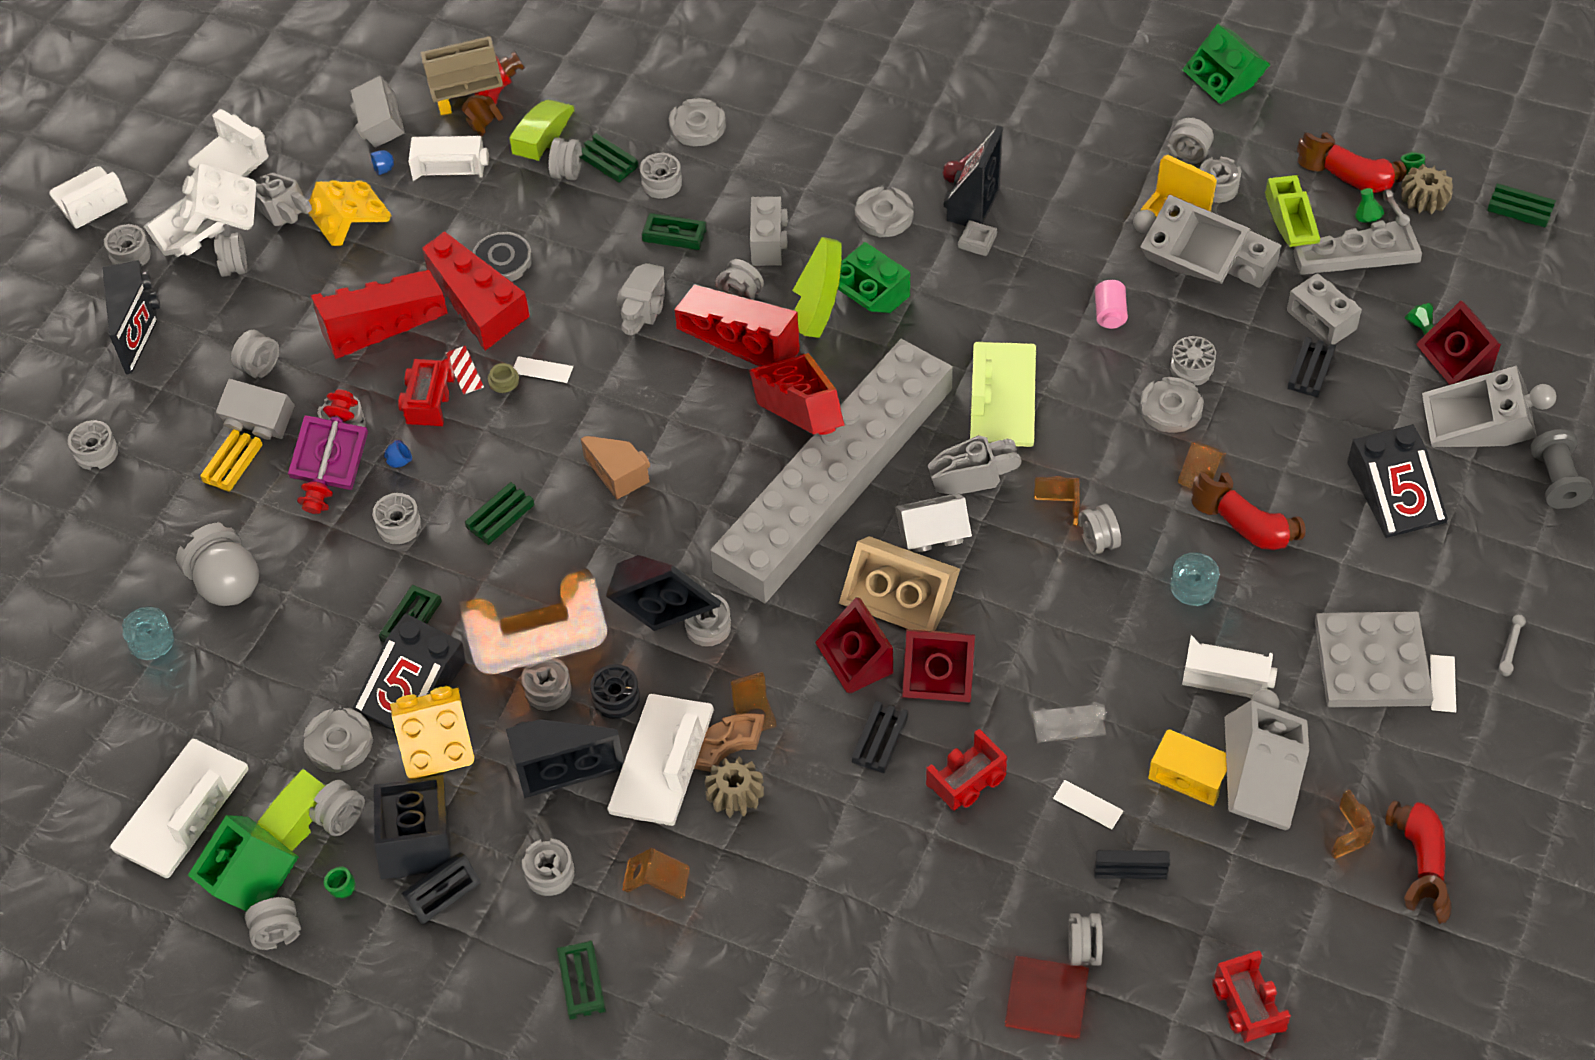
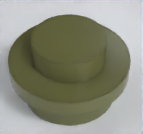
M506 363L497 364L488 375V383L495 392H510L517 387L519 375L511 365Z

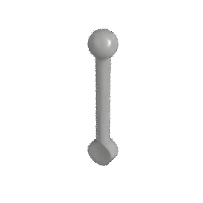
M1392 190L1383 191L1384 201L1390 203L1398 216V223L1401 226L1408 225L1410 217L1407 214H1403L1393 198Z
M1517 614L1512 618L1514 627L1505 661L1499 666V673L1503 676H1510L1514 669L1511 663L1520 629L1526 623L1525 617Z

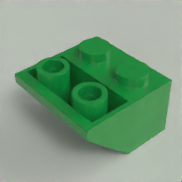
M1217 24L1182 70L1218 103L1222 104L1252 88L1269 67L1270 63L1234 31Z
M864 242L841 261L838 290L869 311L891 313L910 297L911 272Z
M226 815L188 876L212 896L247 912L251 906L275 896L299 857L251 818Z

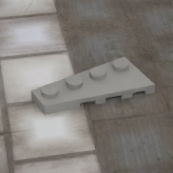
M1396 216V220L1393 222L1385 223L1383 220L1372 223L1371 228L1357 231L1356 228L1344 231V235L1338 238H1333L1330 235L1322 237L1318 244L1294 246L1293 252L1300 275L1421 262L1422 251L1410 223L1406 226H1401L1398 223V216Z

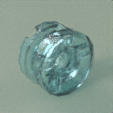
M1190 552L1179 557L1173 566L1170 581L1173 595L1179 601L1188 605L1208 603L1214 598L1217 591V583L1220 576L1217 563L1211 557L1202 553Z
M139 608L131 612L122 624V635L131 653L139 659L151 660L159 658L166 654L174 643V632L165 613L158 608Z

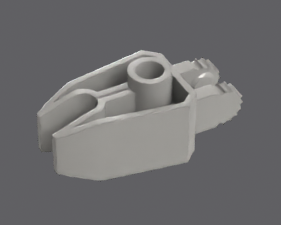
M270 173L260 177L262 184H256L255 203L260 212L274 226L285 223L293 224L298 220L299 213L304 212L307 214L312 211L311 204L303 196L297 180Z
M646 263L636 267L619 290L617 306L621 307V316L624 319L622 330L625 334L635 335L640 331L644 323L653 325L657 314L661 313L665 298L663 266Z
M978 435L942 451L928 464L935 491L945 494H964L995 488L1000 482L999 475L1018 469L1020 464H1022L1019 454L1015 452L1017 447L1014 440L1007 438L1002 441L998 440L989 443L987 437Z

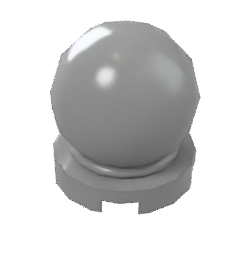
M219 522L207 524L191 533L194 539L187 544L185 549L182 546L179 547L176 556L179 569L186 577L193 580L198 594L208 602L218 606L238 605L252 596L259 581L260 572L254 555L241 545L240 537L232 527H224Z

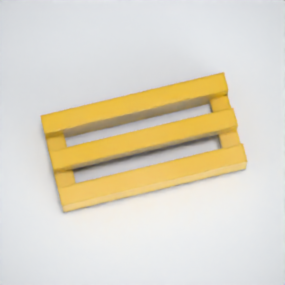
M233 429L200 475L202 482L230 492L262 447L261 439L258 437L251 439L249 434L244 433L240 435L238 430ZM245 446H248V447L246 448V450L244 451V453H243V454L241 455V457L239 458V460L237 461V457L240 455V453L242 452V450L244 449V447H245ZM229 469H232V470L230 471V473L227 475V477L225 478V480H224V481H221V480L223 479V477L225 476V474L228 472V470H229Z

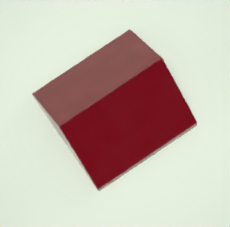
M1462 300L1416 343L1449 385L1492 373L1501 346L1499 341Z
M855 597L815 642L847 693H853L893 674V647L861 598Z
M907 629L903 697L971 702L975 634Z

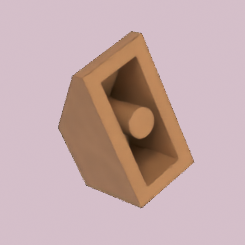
M592 436L581 438L584 458L616 499L649 483V460L643 451L638 452L631 442Z

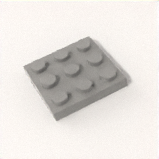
M1419 612L1316 613L1315 627L1327 707L1431 706L1433 693Z

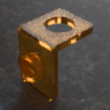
M1192 442L1178 483L1192 488L1194 478L1199 476L1200 471L1207 473L1213 480L1220 460L1226 456L1227 452L1200 442Z
M1061 476L1036 477L1034 499L1073 501V526H1078L1080 511L1079 478H1064Z
M758 672L731 681L732 702L736 714H745L752 709H760L766 714L761 731L776 727L777 722L766 697L764 673Z
M1350 789L1343 792L1339 807L1354 831L1336 839L1331 853L1334 859L1369 844L1375 828L1367 807L1359 804ZM1356 839L1352 843L1346 845L1351 840Z
M650 848L628 860L622 890L628 893L647 883L680 899L685 896L690 868L688 865ZM641 863L640 872L633 880L635 869Z

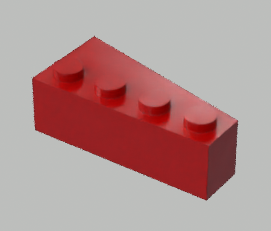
M445 231L422 247L427 270H430L443 294L450 299L453 308L466 321L467 327L472 334L476 335L485 351L530 317L525 292Z
M430 270L393 277L390 283L380 284L377 281L365 283V288L353 291H349L348 287L335 290V295L325 297L321 293L310 295L322 335L335 359L352 354L357 350L379 343L384 339L448 314L444 294Z
M694 285L674 309L678 330L759 367L796 357L800 351L797 311Z
M809 353L749 370L757 404L812 434L826 435L835 432L838 427L845 426L837 390Z

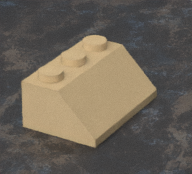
M868 536L857 541L839 604L848 606L855 597H859L874 617L911 630L935 631L951 600L960 569Z

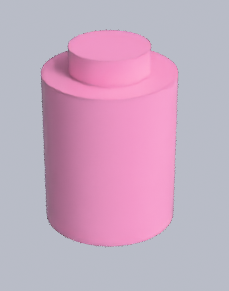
M1106 280L1099 283L1095 288L1097 322L1109 329L1118 328L1128 319L1125 285L1117 280Z

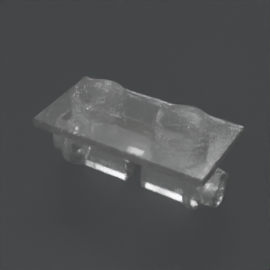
M1092 702V705L1049 710L1041 708L1039 711H1032L1037 743L1106 735L1103 721L1105 719L1104 705L1097 704V702Z

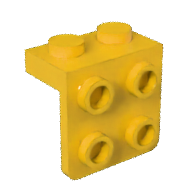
M1165 155L1160 161L1156 191L1141 210H1150L1157 217L1167 197L1172 195L1211 212L1217 180L1213 175Z
M316 181L312 195L308 200L312 207V211L308 214L332 246L343 245L351 222H389L391 218L390 212L371 189L370 185L363 181Z
M448 686L439 687L432 690L429 695L420 697L406 695L398 698L396 703L391 704L392 720L408 778L417 779L473 764L475 758L458 687L453 689Z

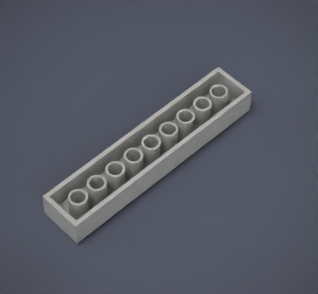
M900 339L840 405L845 426L836 428V431L830 434H814L712 547L710 552L713 573L766 603L951 392L953 366Z

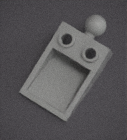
M1172 195L1167 197L1157 217L1150 210H1141L1136 213L1133 219L1134 228L1139 233L1147 234L1140 246L1147 260L1172 271L1222 284L1251 231L1246 226Z
M1517 366L1422 393L1432 447L1508 446L1536 438L1531 407L1534 406L1537 409L1545 410L1552 407L1556 401L1555 390L1547 384L1535 386L1530 394H1528L1527 386Z
M1262 689L1257 691L1249 702L1225 716L1229 812L1286 831L1291 826L1309 754L1307 720L1278 710L1279 699L1277 695L1271 690Z

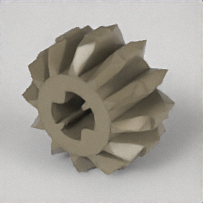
M1423 164L1419 169L1411 168L1408 175H1405V178L1402 180L1401 201L1407 202L1408 209L1417 208L1419 214L1422 211H1427L1431 215L1435 210L1443 211L1446 204L1452 198V178L1447 177L1446 170H1436L1435 165L1432 168H1427Z
M740 756L736 759L735 763H730L724 758L722 761L723 767L712 765L711 775L706 776V799L709 803H713L714 810L717 813L726 809V814L729 818L734 814V811H739L745 817L747 813L746 807L757 809L759 805L758 799L763 798V775L760 771H756L752 761L743 765V760Z

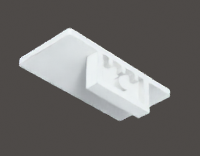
M656 694L648 695L608 806L609 814L670 826L675 824L714 711L712 704Z
M191 739L112 843V851L164 878H169L249 770L247 764L205 743Z

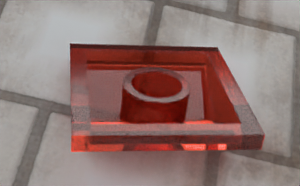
M1016 956L1005 1027L1079 1039L1089 968Z

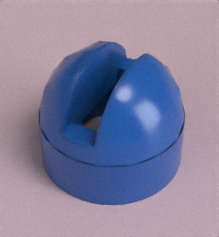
M378 150L370 153L372 165L377 175L387 173L392 169L394 162L390 152Z
M396 440L385 450L384 457L387 459L386 463L392 468L403 467L412 461L411 452L400 440Z

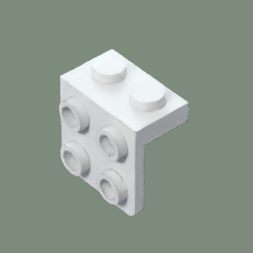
M220 109L212 115L219 136L191 158L188 163L193 171L201 163L246 177L268 159L269 156L264 143L265 137L258 128L251 127L242 122L238 116L230 115Z
M199 163L191 177H186L182 190L186 194V200L183 202L180 211V217L184 218V231L195 233L204 218L249 230L252 227L256 195V182L253 179Z
M99 166L76 176L50 191L51 198L75 229L128 202L119 178L115 173L107 174Z
M185 197L144 225V228L164 256L175 254L178 257L184 253L189 255L202 246L200 241L206 237L211 239L225 230L222 226L224 223L204 218L195 233L184 231V218L180 217V211L183 202L186 200Z

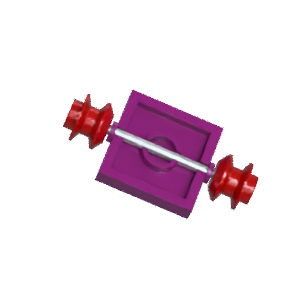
M338 389L334 393L327 394V399L332 403L331 406H325L323 411L330 420L304 415L288 475L293 479L308 481V483L301 485V489L306 492L305 497H299L297 502L302 505L304 511L312 514H320L321 511L329 509L324 499L332 497L333 493L326 485L348 490L353 489L368 430L367 427L343 423L354 419V414L349 410L350 407L358 405V401L353 398L354 395L348 391Z

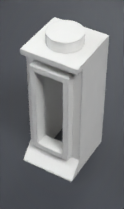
M481 136L412 137L409 165L413 181L422 175L479 174L480 177H483L484 165L489 164L488 148H483Z
M1191 635L1182 685L1252 698L1259 690L1267 689V687L1274 688L1277 668L1271 667L1272 653H1269V657H1265L1262 654L1203 643L1200 645Z

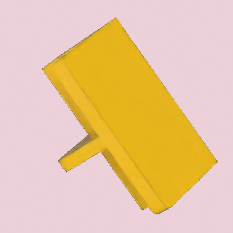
M1167 730L1151 761L1148 779L1214 806L1227 772L1226 753L1175 731Z

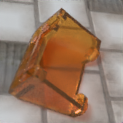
M589 569L573 572L564 577L560 584L562 603L502 619L497 618L493 604L486 599L474 598L459 602L476 668L488 675L497 674L601 645L607 635V625L595 578Z

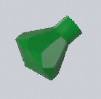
M1366 188L1361 191V202L1354 216L1357 221L1363 223L1375 222L1381 219L1385 213L1383 207L1374 199L1373 190Z
M1432 303L1415 306L1405 316V319L1421 329L1424 335L1434 327Z

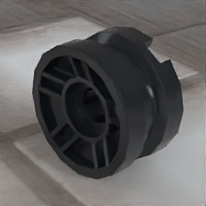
M611 664L600 668L591 679L590 690L595 709L599 710L604 717L620 719L636 710L640 702L638 680L631 669L620 664ZM618 690V694L613 695V691Z

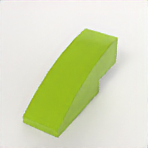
M547 99L532 108L517 125L509 138L512 154L539 161L545 149L551 148L554 138L560 136L574 111V106Z
M1298 175L1268 178L1265 196L1275 224L1289 247L1320 243L1321 239L1306 191L1302 192Z
M826 237L820 239L793 288V291L801 296L794 311L798 312V330L804 336L820 338L829 320L840 280L841 242Z
M302 769L271 803L257 824L293 851L311 833L308 826L313 822L309 816L310 808L313 807L315 809L317 802L314 799L325 785Z

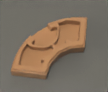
M755 713L736 714L722 718L721 722L709 727L694 769L711 772L712 765L718 766L720 761L731 753L743 749L756 750L765 721L764 715Z

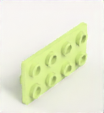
M974 343L970 439L979 435L987 437L989 443L1008 438L1014 440L1016 446L1032 447L1034 445L1035 344Z

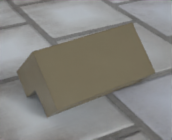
M491 36L421 52L433 102L503 86Z

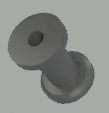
M1565 429L1545 432L1535 438L1530 445L1532 456L1546 464L1552 484L1547 488L1545 498L1547 504L1556 509L1576 507L1586 502L1593 494L1590 480L1578 476L1571 456L1578 446L1576 435L1572 431Z

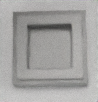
M969 220L959 239L958 248L987 256L997 236V228Z

